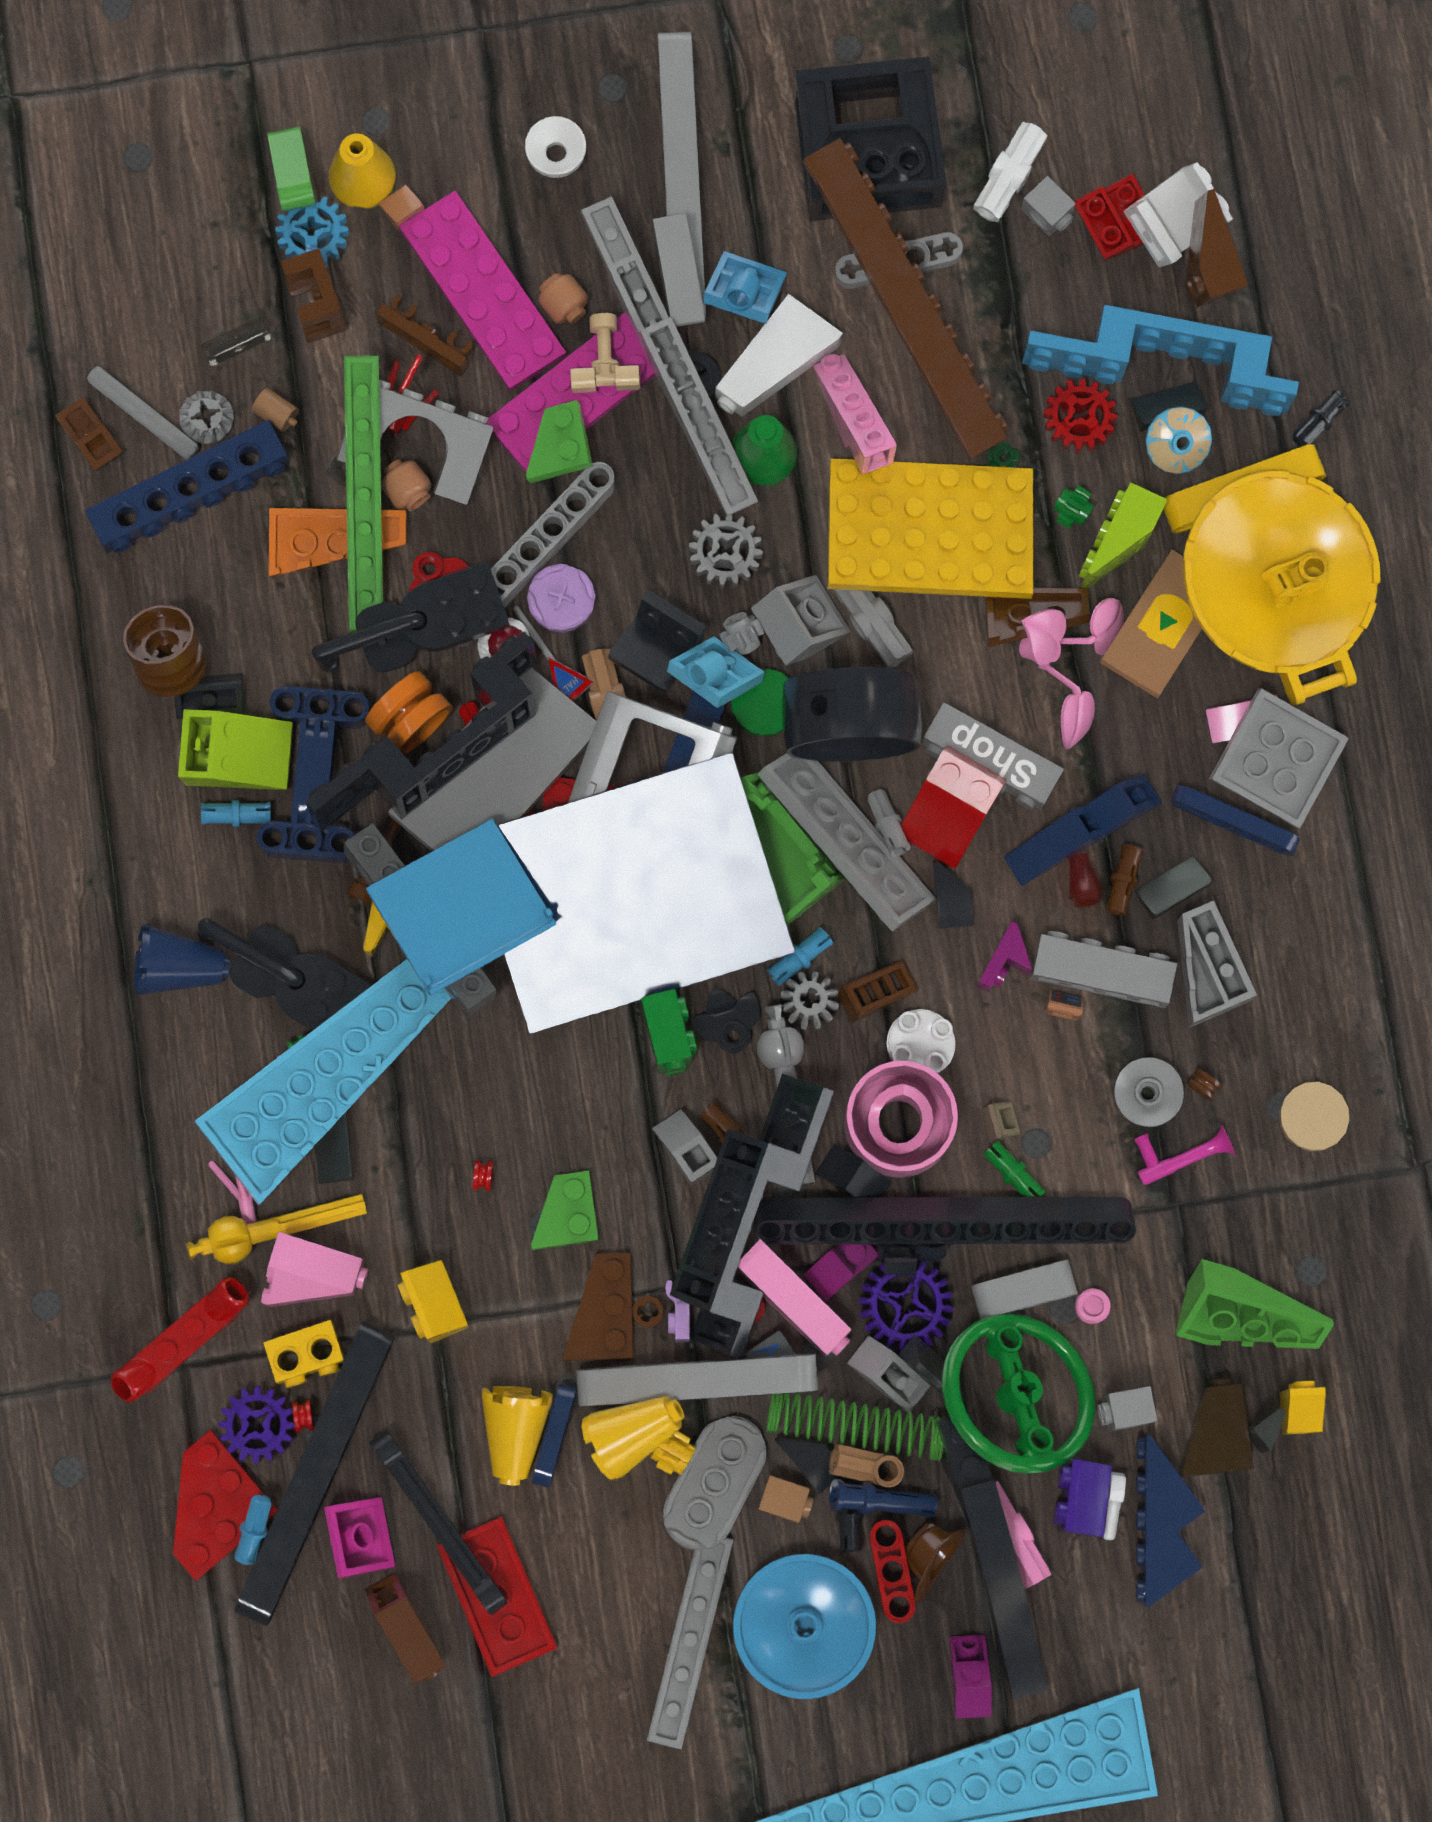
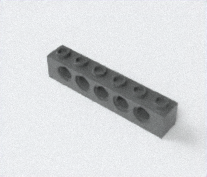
M373 823L344 843V854L368 886L405 867ZM481 968L444 988L466 1018L495 999L496 988Z

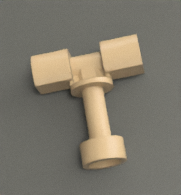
M611 313L591 315L589 317L590 332L597 334L598 360L591 363L592 368L571 369L572 392H596V387L616 386L617 391L640 390L639 365L619 366V362L611 357L610 333L617 331V316Z

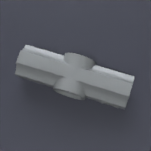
M832 589L839 601L849 612L850 621L863 640L870 642L887 668L896 667L913 653L912 648L895 626L890 610L879 597L875 598L871 591Z

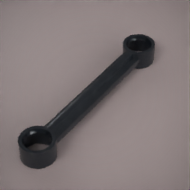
M385 1430L369 1443L376 1454L391 1472L487 1612L492 1616L506 1606L508 1601L478 1561L390 1433Z

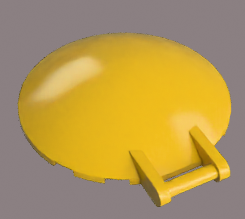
M1266 471L1251 474L1232 482L1221 489L1204 505L1197 515L1186 541L1183 558V579L1186 595L1193 614L1210 640L1231 658L1246 666L1264 672L1279 674L1290 703L1296 706L1304 703L1306 698L1341 685L1348 687L1356 684V673L1347 651L1354 645L1363 630L1368 627L1377 605L1375 603L1377 586L1380 583V564L1374 539L1362 516L1351 503L1347 504L1333 491L1334 488L1311 476L1304 477L1291 474L1289 471ZM1318 552L1323 554L1328 559L1330 565L1327 583L1324 588L1304 596L1290 605L1276 608L1273 603L1275 597L1268 583L1263 582L1261 575L1275 565L1287 563L1307 553ZM1314 567L1305 570V573L1310 577H1318L1322 574L1319 569ZM1331 663L1334 664L1337 673L1301 685L1298 675Z

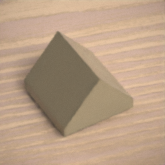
M1011 1101L990 1104L981 1109L990 1143L1020 1135V1129Z

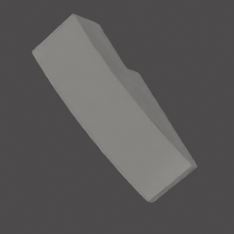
M686 213L654 218L653 233L669 317L672 318L676 327L705 322Z

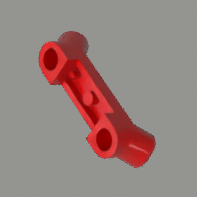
M232 1277L220 1280L205 1297L128 1363L113 1372L110 1383L115 1394L123 1401L129 1403L159 1387L168 1379L167 1377L239 1317L240 1312L249 1301V1294L244 1285Z

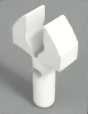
M1111 1472L1103 1537L1106 1540H1114L1116 1538L1119 1509L1125 1494L1126 1477L1124 1473Z

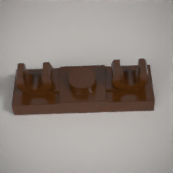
M400 295L393 298L391 308L383 303L376 311L377 321L380 325L459 376H463L468 368L467 356L473 350V343L470 340L466 343L465 347L456 348L454 343L458 339V333L453 331L447 338V344L443 343L437 337L438 332L430 325L423 322L419 325L412 321L417 314V307L414 304L407 312H400L398 310L403 301Z

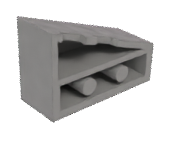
M1214 900L1183 913L1177 920L1188 1028L1252 1001L1257 994Z

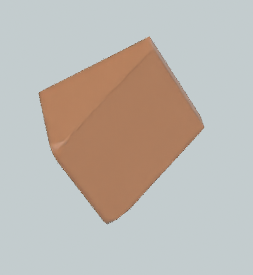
M407 185L378 203L397 231L400 230L399 226L425 210L422 202Z

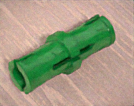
M999 1140L992 1145V1148L1001 1158H998L990 1148L982 1155L1004 1176L1002 1180L1006 1185L1010 1183L1022 1197H1035L1028 1188H1031L1038 1197H1041L1046 1192L1025 1170L1027 1166L1023 1162L1019 1163Z

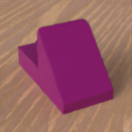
M1012 921L977 984L978 988L988 993L993 985L1001 986L1009 969L1003 967L1005 963L1028 976L1032 972L1018 924Z
M838 1244L803 1276L820 1296L827 1301L877 1259L878 1253L870 1244Z

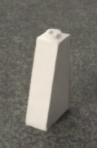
M788 294L716 386L715 398L718 399L717 404L730 414L736 412L743 417L821 361L824 356L835 351L842 343L843 333Z

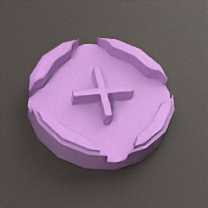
M566 564L547 566L535 575L528 589L527 601L530 613L539 625L549 631L563 633L576 630L587 622L594 609L595 593L592 582L583 571Z

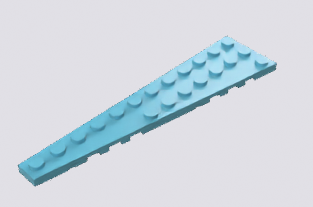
M406 959L200 1116L194 1123L255 1202L260 1205L435 1017L451 997L444 988L429 995Z
M1139 1688L755 1822H1007L1158 1796Z

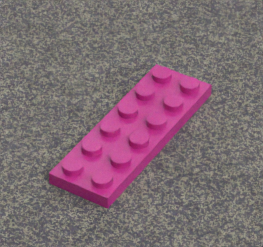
M453 191L399 226L409 245L510 392L566 357V351L456 191Z
M624 312L617 318V331L610 333L611 357L619 362V366L639 365L640 387H642L656 375ZM597 334L488 418L486 424L494 427L493 435L525 473L528 469L545 408L578 400L581 404L585 429L587 430L637 391H617L616 386L596 387V392H572L571 369L592 368L591 363L598 360Z

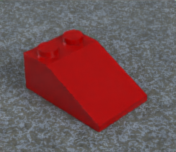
M947 745L940 754L901 824L908 842L956 869L1007 779Z

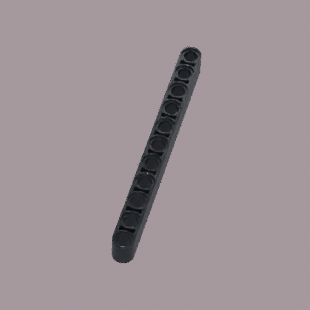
M1122 1197L764 1198L759 1203L753 1220L755 1238L758 1241L761 1239L768 1245L1120 1244L1130 1241L1136 1234L1132 1204L1129 1200Z

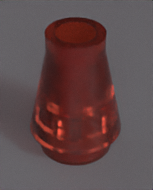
M1077 854L1071 856L1068 859L1070 866L1069 899L1073 900L1075 907H1089L1098 904L1101 901L1100 895L1103 893V890L1091 866L1089 855Z

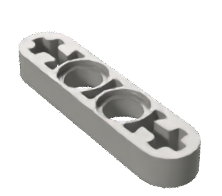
M950 232L905 242L908 251L917 249L923 253L924 261L918 264L922 273L956 264L960 260L963 251L961 239L956 234ZM943 243H948L949 247H955L952 256H947L944 251L934 254V261H930L928 246L932 245V252L941 250ZM854 254L841 257L837 261L835 279L841 287L854 289L871 285L863 270L855 272V278L849 279L847 274H841L845 271V266L851 265L852 270L862 269Z

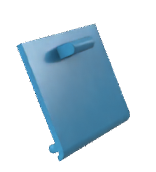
M493 819L488 820L365 889L429 995L438 992L557 925L556 921L552 918V910L546 908Z

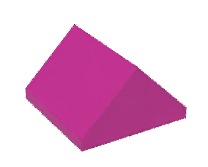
M382 1497L324 1507L338 1578L342 1579L395 1567Z

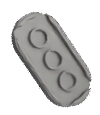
M741 1417L721 1418L704 1428L694 1445L696 1449L682 1474H679L665 1501L663 1510L665 1528L669 1536L678 1545L694 1551L708 1550L719 1545L728 1536L764 1467L766 1445L763 1436L752 1422Z

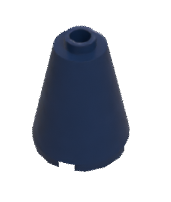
M141 925L138 941H142V946H139L138 951H136L134 967L135 994L143 995L220 985L222 978H228L230 958L224 957V950L149 925Z

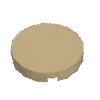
M1321 1082L1303 1083L1293 1088L1284 1098L1279 1111L1280 1127L1286 1139L1297 1147L1309 1152L1323 1151L1337 1144L1346 1133L1350 1121L1348 1105L1342 1094L1330 1085Z

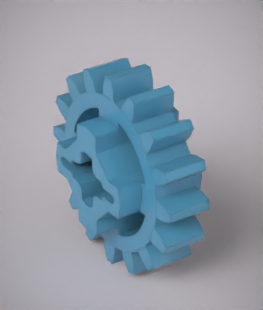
M326 196L320 202L315 200L316 205L288 210L287 216L279 214L277 218L282 226L275 227L276 236L282 237L277 242L280 249H286L285 256L287 259L319 248L324 264L327 267V258L329 256L337 260L340 258L337 248H347L346 240L342 238L349 236V228L343 226L347 223L346 215H338L340 208L337 203L328 207L329 202ZM319 213L327 216L330 220H323ZM310 228H317L313 236L308 235ZM292 240H294L295 243H301L304 247H306V250H303L296 246Z

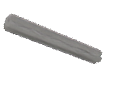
M96 366L89 373L87 379L92 386L187 460L197 454L199 450L197 443L105 370Z

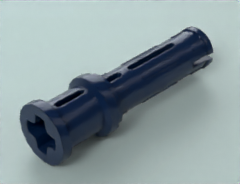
M834 1479L829 1490V1507L832 1511H839L841 1508L858 1510L860 1514H868L872 1510L934 1517V1512L937 1511L938 1506L935 1494L884 1490L875 1488L869 1482L856 1485L844 1483L841 1479Z

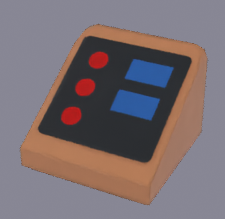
M1051 989L1045 1012L1048 1015L1077 1021L1082 1016L1084 998L1078 994Z

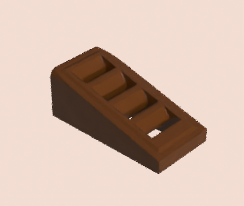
M903 960L844 985L838 991V997L849 1019L854 1023L916 993L918 989ZM893 973L902 987L900 991H897L890 977ZM879 980H882L889 996L885 997L878 983ZM867 986H869L876 999L873 1003L865 989ZM855 992L857 993V995H858V997H859V999H860V1001H861L863 1007L861 1006V1004H860V1002H859V1000H858V998H857Z

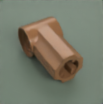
M597 649L582 655L586 677L595 681L589 687L590 691H588L596 721L607 690L625 697L622 683L618 682L615 664L608 658L610 649Z
M835 1444L831 1452L829 1474L869 1482L883 1487L896 1486L904 1476L902 1462L892 1455ZM887 1461L890 1472L886 1478L881 1479L878 1475V1468L882 1462Z

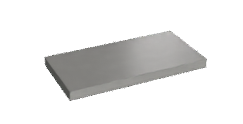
M531 668L519 678L533 693L536 715L401 820L392 808L388 811V814L431 851L438 849L490 819H493L495 824L499 825L522 818L587 748L596 720ZM470 721V722L465 726V728H466L467 726H469V725L472 723V721Z

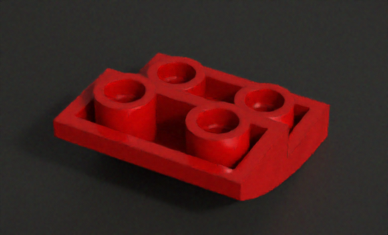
M1134 174L1121 179L1105 189L1101 186L1074 201L1076 203L1075 208L1105 261L1144 245L1123 212L1145 195Z

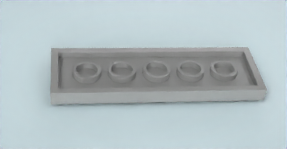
M786 753L765 766L757 774L891 931L900 927L936 900L900 856H890L883 836L818 761L798 759Z

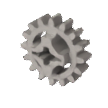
M715 514L713 516V524L710 525L705 520L701 522L703 532L693 531L692 537L697 542L689 543V551L697 554L690 557L691 565L699 564L696 569L697 576L705 573L708 575L707 584L710 585L717 579L719 580L720 588L724 589L726 581H731L734 587H738L739 577L748 582L751 576L748 570L758 571L759 564L754 559L762 558L763 551L755 547L761 545L762 540L761 537L752 538L755 526L752 525L745 528L744 517L739 518L737 522H733L731 514L726 516L725 521H721L719 516ZM722 530H729V531H733L734 533H733V534H730V533H722L721 531H722ZM706 540H708L712 550L704 558L703 546ZM747 544L749 554L744 562L739 551ZM723 546L725 549L732 547V554L729 556L725 552L720 555V547ZM718 568H728V569H730L731 571H720V570H717V569H718Z

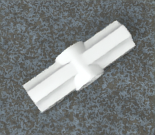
M1022 122L1007 150L1000 153L989 174L990 179L974 204L973 209L981 217L989 221L999 222L1014 194L1019 193L1032 170L1031 165L1048 136L1040 127L1033 123Z

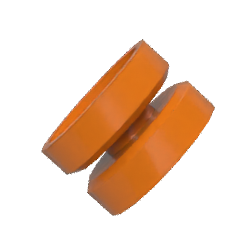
M415 671L395 684L378 700L368 712L365 723L377 736L388 734L387 738L389 737L401 753L406 756L437 731L449 717L453 707L441 693L429 695L432 689L431 682L420 671Z

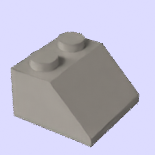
M817 575L778 586L751 608L775 647L777 655L786 666L809 658L851 633Z

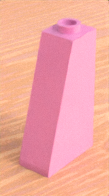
M761 1239L742 1257L736 1273L751 1287L763 1291L762 1297L825 1357L831 1351L837 1356L851 1340L846 1335L851 1329Z

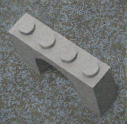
M379 379L380 439L392 422L405 416H421L434 422L443 434L446 452L433 493L467 505L494 428L486 424L488 417L469 411L467 417L454 413L456 408L454 405L440 400H436L435 406L422 402L424 395L405 388L403 394L389 390L391 383ZM344 434L336 459L346 463Z

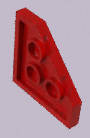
M209 1430L183 1452L173 1554L195 1581L202 1578L238 1547L241 1536L240 1524L246 1520L252 1497L254 1495L266 1496L233 1455L227 1451L228 1449L212 1430ZM272 1502L267 1521L276 1515L278 1511Z

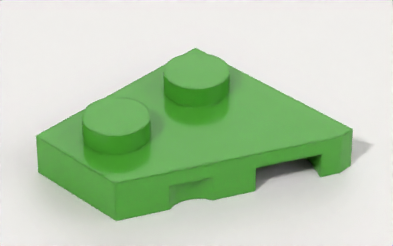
M578 400L545 408L526 472V478L530 483L593 467L581 404Z
M589 1171L555 1175L531 1243L532 1250L599 1241Z

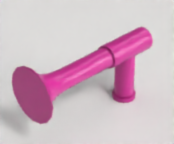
M1220 1124V1130L1217 1135L1208 1142L1160 1162L1151 1145L1148 1134L1134 1139L1147 1168L1138 1171L1144 1186L1216 1153L1226 1152L1236 1157L1222 1124Z

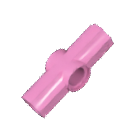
M997 1481V1490L1025 1590L1050 1576L1051 1573L1042 1555L1033 1543L1034 1537L1021 1514L1019 1512L1016 1513L1000 1483Z

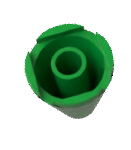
M761 415L740 428L731 442L750 484L765 486L779 484L794 469L798 453L795 439L790 431L773 416Z

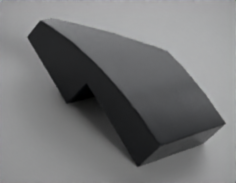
M932 861L939 928L974 926L971 890L939 861Z
M777 1436L774 1439L819 1494L827 1489L834 1479L841 1477L829 1474L831 1451L823 1442H817L814 1438L794 1439L786 1438L785 1436Z

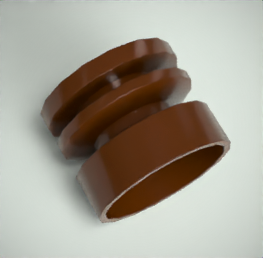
M155 605L143 609L131 618L124 629L123 643L139 684L148 693L158 697H175L187 693L198 685L205 674L207 660L190 616L182 609L172 605Z

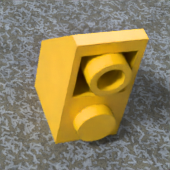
M1299 1381L1288 1384L1287 1390L1279 1392L1280 1409L1283 1408L1286 1412L1281 1424L1282 1435L1322 1432L1326 1396L1325 1387L1315 1388V1381Z

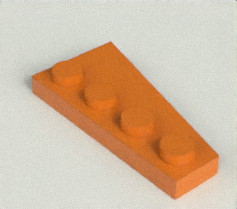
M269 508V577L347 559V509ZM381 510L382 551L406 546L407 511Z

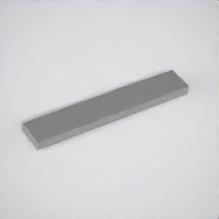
M725 1538L714 1548L694 1551L647 1741L682 1749L733 1539Z

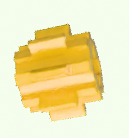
M679 1431L674 1433L652 1452L650 1458L657 1462L655 1467L669 1475L673 1471L681 1475L696 1449L694 1445L689 1443L691 1438Z

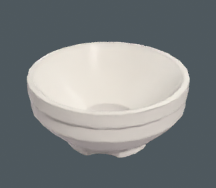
M556 116L544 118L533 125L525 140L526 156L531 166L544 176L550 178L568 176L576 171L584 160L586 154L585 136L579 126L567 118ZM551 146H562L566 151L565 158L559 162L549 160L546 152Z

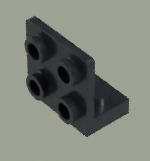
M648 590L641 600L637 616L611 649L608 658L655 689L665 693L676 679L667 672L669 661L699 645L707 626Z

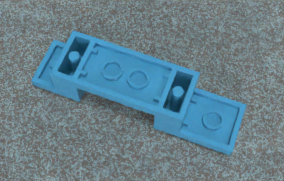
M1104 305L1094 343L1030 331L1022 364L1029 365V368L1035 371L1046 372L1049 369L1062 371L1063 375L1071 378H1080L1082 375L1095 377L1097 382L1103 384H1114L1115 381H1122L1129 363L1132 345L1142 352L1160 350L1169 352L1170 356L1179 359H1186L1189 356L1202 358V362L1210 365H1220L1223 362L1227 363L1220 402L1228 403L1229 407L1239 410H1245L1248 407L1261 409L1263 414L1270 416H1280L1281 413L1287 414L1297 395L1299 384L1297 381L1265 375L1272 341L1271 336Z

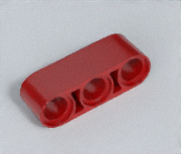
M882 1520L871 1527L868 1536L881 1608L884 1616L889 1621L904 1623L909 1621L914 1615L915 1600L903 1537L896 1523L890 1520ZM881 1526L891 1528L895 1534L894 1542L888 1547L879 1545L875 1539L876 1531ZM889 1561L896 1562L901 1568V1576L895 1582L887 1581L882 1574L883 1566ZM897 1596L904 1598L908 1603L907 1613L900 1618L893 1616L889 1610L890 1601Z

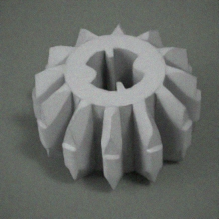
M816 971L812 973L811 981H807L805 973L800 972L798 974L800 985L794 980L789 979L786 984L793 992L782 991L780 996L784 1000L791 1001L782 1005V1012L794 1011L790 1015L788 1022L793 1024L800 1017L802 1019V1030H806L808 1020H812L816 1030L820 1029L821 1021L819 1017L830 1023L833 1017L827 1010L834 1011L838 1010L839 1007L837 1002L828 1000L836 997L838 990H825L830 985L831 979L827 977L821 984L817 983L819 973ZM808 993H812L815 995L814 1000H819V1004L813 1003L812 1008L804 1007L805 1001L801 1002L800 998H806Z

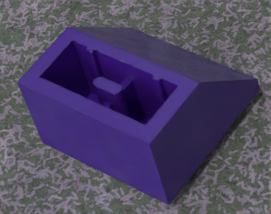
M1072 1459L1066 1462V1466L1060 1467L1057 1487L1063 1489L1062 1502L1055 1503L1053 1523L1059 1524L1058 1532L1104 1537L1112 1466Z

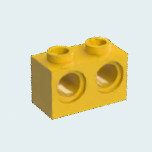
M331 1320L263 1342L275 1381L279 1385L285 1383L286 1388L307 1382L305 1376L315 1372H319L320 1377L340 1371L339 1364H342L345 1360L334 1323ZM322 1340L329 1341L332 1345L331 1355L324 1360L316 1359L313 1354L315 1344ZM286 1352H295L298 1356V1365L291 1371H284L280 1366V1358Z

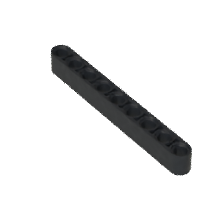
M366 1321L361 1323L234 1610L235 1613L265 1626H268L391 1350L396 1337L395 1334Z

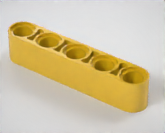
M1314 444L1299 447L1165 497L1168 500L1163 510L1172 532L1176 534L1191 529L1197 515L1215 494L1232 482L1245 476L1266 471H1289L1291 474L1304 477L1311 476L1320 481L1323 480L1327 475Z

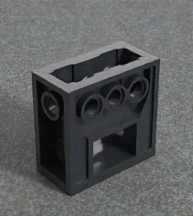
M930 56L795 70L793 97L801 161L841 138L843 144L849 142L858 157V161L854 163L860 174L866 172L872 181L875 191L871 192L877 205L883 203L889 213L942 207L946 189V178ZM894 97L897 118L836 125L834 103ZM802 162L809 222L834 219Z

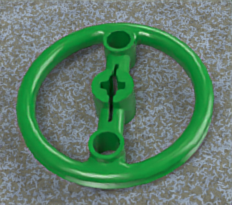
M1013 1313L996 1314L973 1323L957 1337L950 1347L942 1374V1391L945 1406L960 1436L983 1459L1012 1472L1025 1474L1042 1473L1066 1463L1081 1450L1090 1435L1096 1411L1095 1393L1092 1379L1084 1361L1071 1343L1058 1331L1044 1322L1029 1316ZM1020 1332L1034 1336L1053 1349L1070 1371L1076 1386L1078 1396L1077 1421L1068 1440L1056 1450H1052L1053 1436L1046 1427L1040 1425L1034 1404L1042 1396V1383L1034 1373L1024 1371L1018 1353L1023 1343ZM983 1336L988 1338L985 1344L986 1351L992 1359L999 1362L1004 1382L997 1388L996 1401L1005 1413L1015 1415L1021 1436L1016 1441V1450L1019 1455L999 1448L984 1437L971 1421L962 1401L960 1392L961 1365L971 1345ZM1031 1439H1033L1036 1442L1038 1448L1033 1444Z

